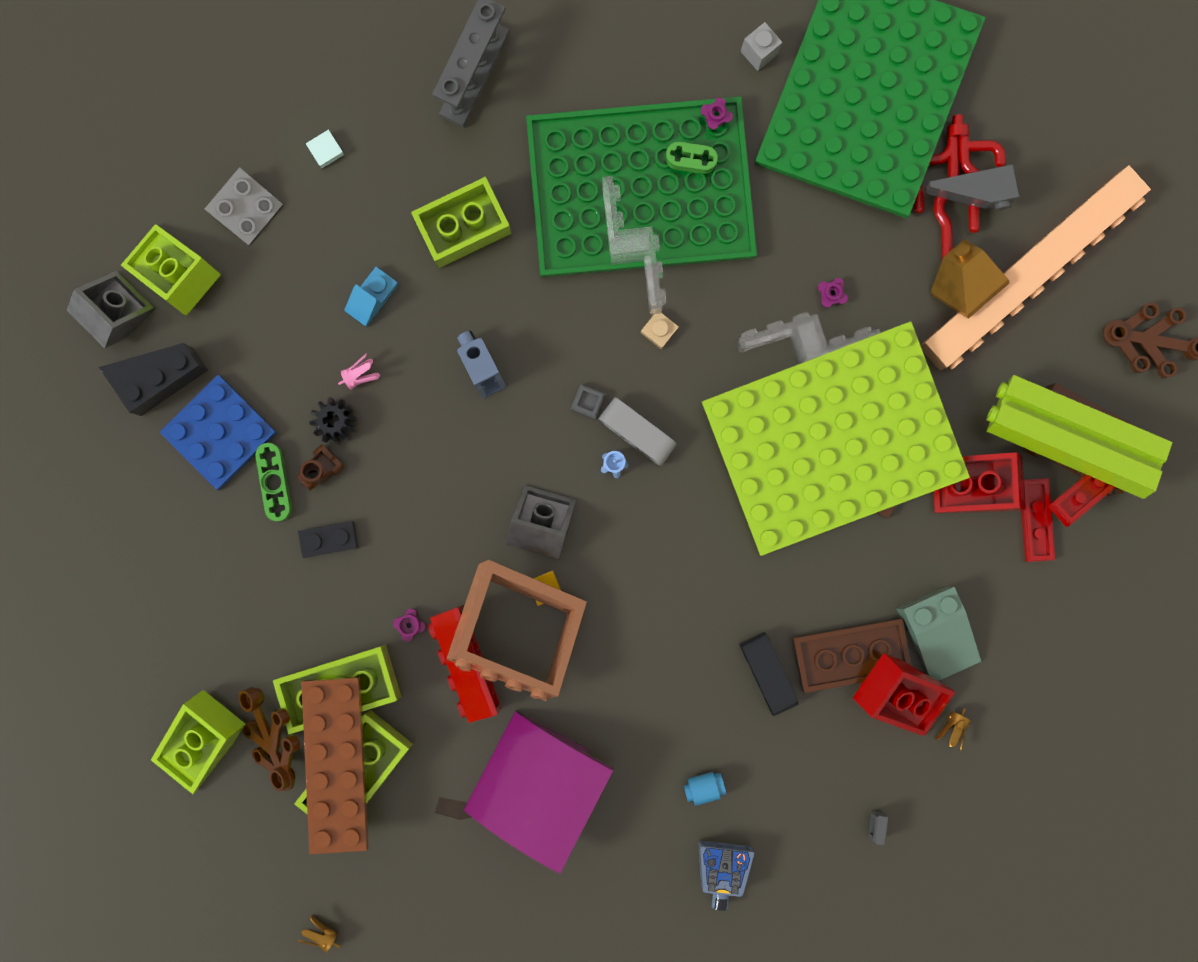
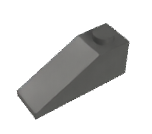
M1013 164L930 181L925 188L926 194L984 209L995 208V211L1012 207V204L1019 198Z

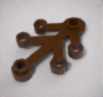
M1155 303L1143 305L1138 313L1126 321L1113 320L1105 325L1103 329L1104 341L1112 347H1119L1129 360L1132 371L1135 373L1147 371L1151 363L1146 356L1138 355L1131 342L1139 343L1157 367L1158 375L1162 378L1173 377L1177 373L1178 368L1174 362L1166 360L1158 347L1181 351L1187 359L1192 361L1198 360V352L1195 349L1196 344H1198V337L1186 341L1159 335L1171 326L1185 321L1186 312L1182 308H1174L1168 311L1166 317L1144 332L1133 331L1132 329L1144 320H1151L1159 315V307ZM1147 307L1152 309V316L1146 313ZM1174 312L1179 315L1178 321L1173 318ZM1116 328L1121 331L1120 338L1114 333ZM1138 360H1141L1143 362V369L1138 368ZM1165 365L1170 367V374L1165 373Z
M250 687L240 691L238 700L241 708L246 712L253 711L256 721L250 720L245 722V726L242 729L246 738L252 739L260 746L253 749V760L270 772L269 779L275 790L288 791L292 789L295 784V772L291 768L293 752L300 749V741L293 734L283 738L281 741L282 727L290 721L287 710L280 708L271 713L272 726L270 729L261 704L264 703V694L261 689ZM280 741L283 748L282 757L279 752Z

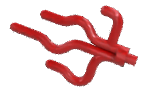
M958 114L952 116V125L947 127V147L943 152L932 155L929 166L943 164L948 161L949 178L959 176V162L965 174L980 171L971 163L970 152H993L997 167L1006 165V154L1003 146L996 141H969V125L964 124L963 115ZM922 185L913 205L914 212L917 214H921L924 211ZM936 197L933 209L934 215L941 225L943 260V257L953 249V233L951 220L944 209L948 199ZM969 205V230L971 233H977L980 230V208Z

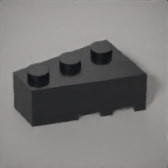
M184 343L99 367L129 413L142 416L208 371L194 348Z

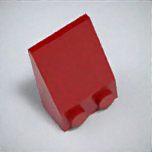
M1014 452L962 456L970 478L934 491L935 513L1024 511L1022 455Z
M883 653L867 678L860 685L853 699L871 718L925 736L956 692L908 663Z

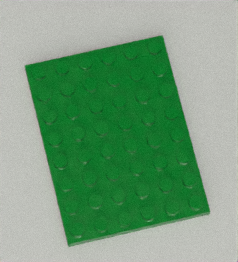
M818 0L756 157L755 165L908 219L986 17L937 0Z
M741 96L723 98L726 101L725 106L727 110L732 113L733 117L731 122L724 123L716 130L708 127L705 116L701 114V107L705 104L710 105L714 103L715 99L526 115L540 277L755 259L757 257ZM714 112V115L718 116L719 112ZM674 142L706 145L716 151L718 160L715 169L708 174L675 170L668 166L666 162V151ZM676 150L675 154H670L675 156V161L680 162L682 157L690 158L682 156L680 150ZM703 154L702 158H693L702 160V165L707 166V163L712 161L708 159L707 154Z

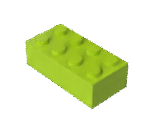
M386 644L273 680L280 707L286 709L290 717L289 723L286 724L288 734L304 730L301 681L360 677L362 712L399 700L402 696Z
M371 710L362 716L366 804L413 745L411 741ZM305 789L294 804L308 815L307 792Z

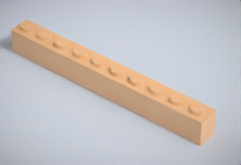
M1128 165L1007 269L1003 274L1009 279L1010 283L969 319L957 313L920 346L923 353L939 371L947 367L950 370L955 368L964 360L961 355L969 349L970 352H973L984 342L981 337L988 331L991 335L1004 325L1002 321L1004 317L1008 314L1013 317L1024 308L1022 302L1028 296L1033 299L1045 289L1042 285L1048 279L1053 282L1065 272L1063 266L1070 261L1073 264L1085 254L1082 250L1088 244L1093 247L1106 236L1103 233L1106 228L1110 226L1113 229L1126 218L1123 214L1128 209L1133 212L1146 201L1143 196L1151 190L1149 186Z

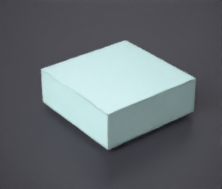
M329 129L306 143L321 169L344 155Z

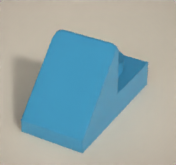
M375 267L361 287L357 284L354 286L344 311L367 327L398 287V282Z

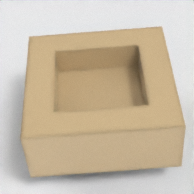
M657 310L640 333L662 349L678 330L679 326Z

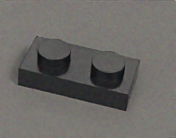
M353 521L298 531L302 558L358 549Z

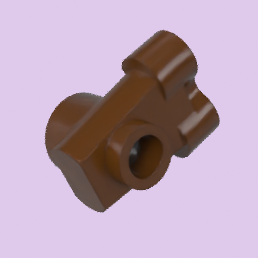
M322 444L312 452L314 457L301 465L300 472L296 476L309 491L331 474L336 476L344 468V465ZM310 473H318L316 478L309 479Z

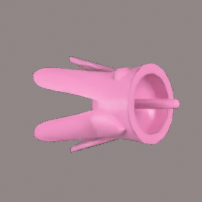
M366 353L353 366L341 370L343 381L338 384L346 383L348 388L352 390L362 383L379 379V373L360 376L371 368L373 359H368L356 366L367 356Z

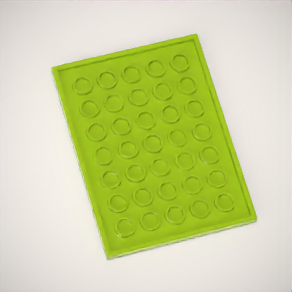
M911 321L702 401L760 556L970 478Z

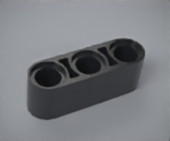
M760 633L739 643L773 717L799 705L766 633Z

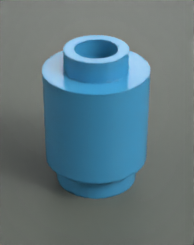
M709 772L688 778V784L684 785L688 802L693 801L695 806L719 800L720 796L726 795L721 773L714 774Z

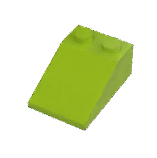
M156 224L121 264L123 268L185 316L189 314L221 275L203 258Z
M202 690L182 705L151 761L190 793L194 794L234 744L245 723L206 691Z

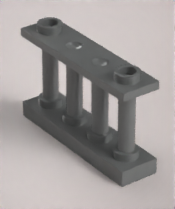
M477 0L432 93L433 97L444 102L439 116L462 128H465L510 34L509 29L499 25L506 10L505 6L492 0Z

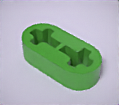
M674 142L666 151V162L668 166L675 170L708 174L715 169L718 160L716 151L706 145ZM676 150H680L682 156L690 158L682 157L680 162L675 161V156L670 154H675ZM703 154H707L708 159L712 161H709L707 166L702 165V160L693 158H702Z

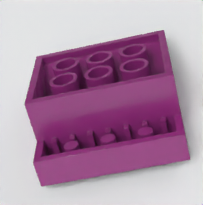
M515 711L464 811L514 848L560 874L613 772V767L589 755L586 747Z

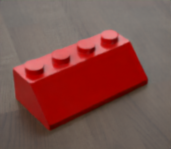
M464 605L431 617V623L428 624V628L433 640L438 639L441 648L438 650V656L442 665L448 666L450 675L447 676L449 686L452 692L457 691L460 699L457 702L459 713L462 718L466 717L468 723L498 715L502 706L492 681L481 678V673L472 669L471 671L460 670V667L455 666V662L447 660ZM473 631L467 652L483 657Z

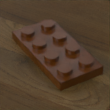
M902 618L793 637L803 693L863 683L883 653L898 658L912 666Z

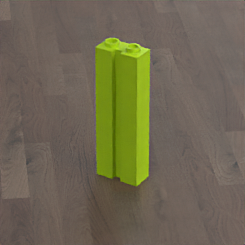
M1013 375L1007 383L1002 382L995 396L999 398L996 406L993 405L986 418L990 422L986 432L1086 475H1090L1142 499L1156 491L1163 472L1161 471L1162 465L1168 458L1173 442L1016 375Z

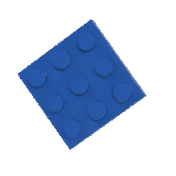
M217 375L160 431L173 447L216 490H221L255 456L257 448L264 443H268L278 433L220 375Z

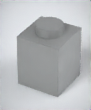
M764 22L744 39L741 53L759 71L779 54L783 42Z

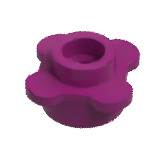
M716 98L714 103L710 105L705 104L701 107V114L705 116L708 127L712 130H716L724 123H729L732 120L733 115L727 110L725 106L726 101L723 98ZM714 112H719V115L715 116Z
M836 278L828 283L822 281L818 285V291L821 292V304L825 308H830L837 303L845 304L847 302L848 296L844 293V281L841 278ZM832 290L835 291V295H831L830 292Z
M408 609L404 616L395 618L393 621V627L398 629L402 639L406 642L411 641L414 635L418 632L422 633L426 629V624L419 620L417 611L414 609ZM407 623H411L412 627L408 628Z

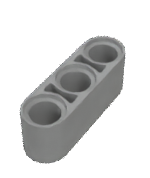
M616 397L613 398L598 418L606 427L659 466L663 465L677 446L673 439Z

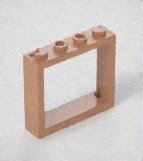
M491 560L484 561L478 564L447 660L455 662V666L460 667V670L471 671L472 669L480 672V677L493 682H496L497 679L506 683L505 687L511 690L522 691L523 689L531 692L530 696L534 699L539 698L547 701L548 698L558 697L587 601ZM490 581L567 613L546 683L467 652Z

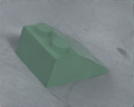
M944 586L896 608L900 618L903 619L904 627L928 676L940 681L982 662L967 613L955 587Z

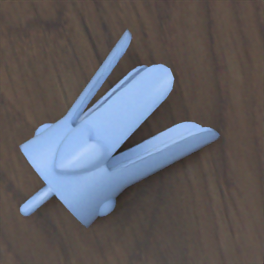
M620 450L602 455L604 459L603 466L601 467L602 473L610 471L613 473L614 478L618 479L621 476V470L629 467V463Z

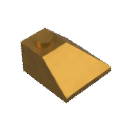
M964 239L943 257L930 293L934 298L969 319L1010 282L984 250Z

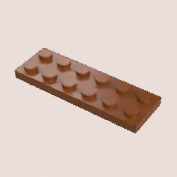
M360 677L301 681L309 854L367 851L369 844Z

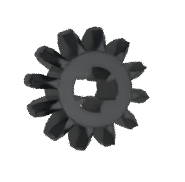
M329 397L327 406L322 401H319L317 404L321 410L319 412L316 410L311 411V414L316 416L317 419L309 421L311 426H318L313 434L315 436L322 435V441L325 443L331 438L334 444H339V435L347 441L349 439V435L346 433L347 429L351 432L356 430L355 427L349 425L350 422L357 421L356 416L349 415L354 408L351 405L345 407V400L339 399L335 403L334 398ZM333 415L339 418V421L334 422V427L328 424V420H332Z

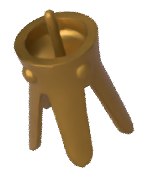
M963 708L961 714L951 711L947 723L935 738L940 740L954 725L949 746L955 747L962 734L961 752L966 729L971 723V720L963 716L965 708Z
M313 915L310 916V920L324 935L304 929L301 934L317 944L303 940L296 941L317 946L325 953L329 951L331 945L340 948V945L334 942L338 932L326 927Z

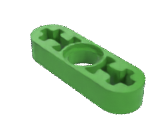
M264 443L257 448L255 454L264 509L269 519L282 522L287 520L293 511L284 455L279 446L272 443ZM267 449L276 453V456L272 457L271 461L272 466H279V470H268L265 472V467L270 468L269 460L263 458V455L268 452ZM276 474L281 479V485L278 489L271 490L267 486V480L271 475ZM283 493L284 497H278L279 504L285 506V510L281 511L280 517L278 513H273L272 508H275L277 503L276 498L270 499L269 494L279 495Z

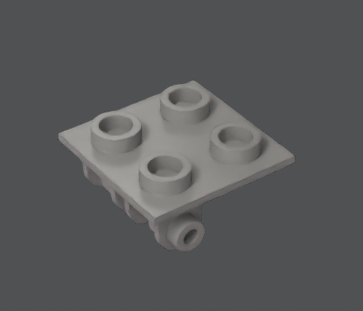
M239 167L206 206L205 210L249 245L283 204Z

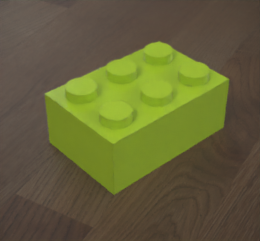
M486 177L411 212L438 268L512 234L509 223Z

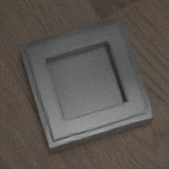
M580 384L570 410L596 420L606 394Z
M873 810L871 812L868 837L875 844L885 845L888 816L882 811Z

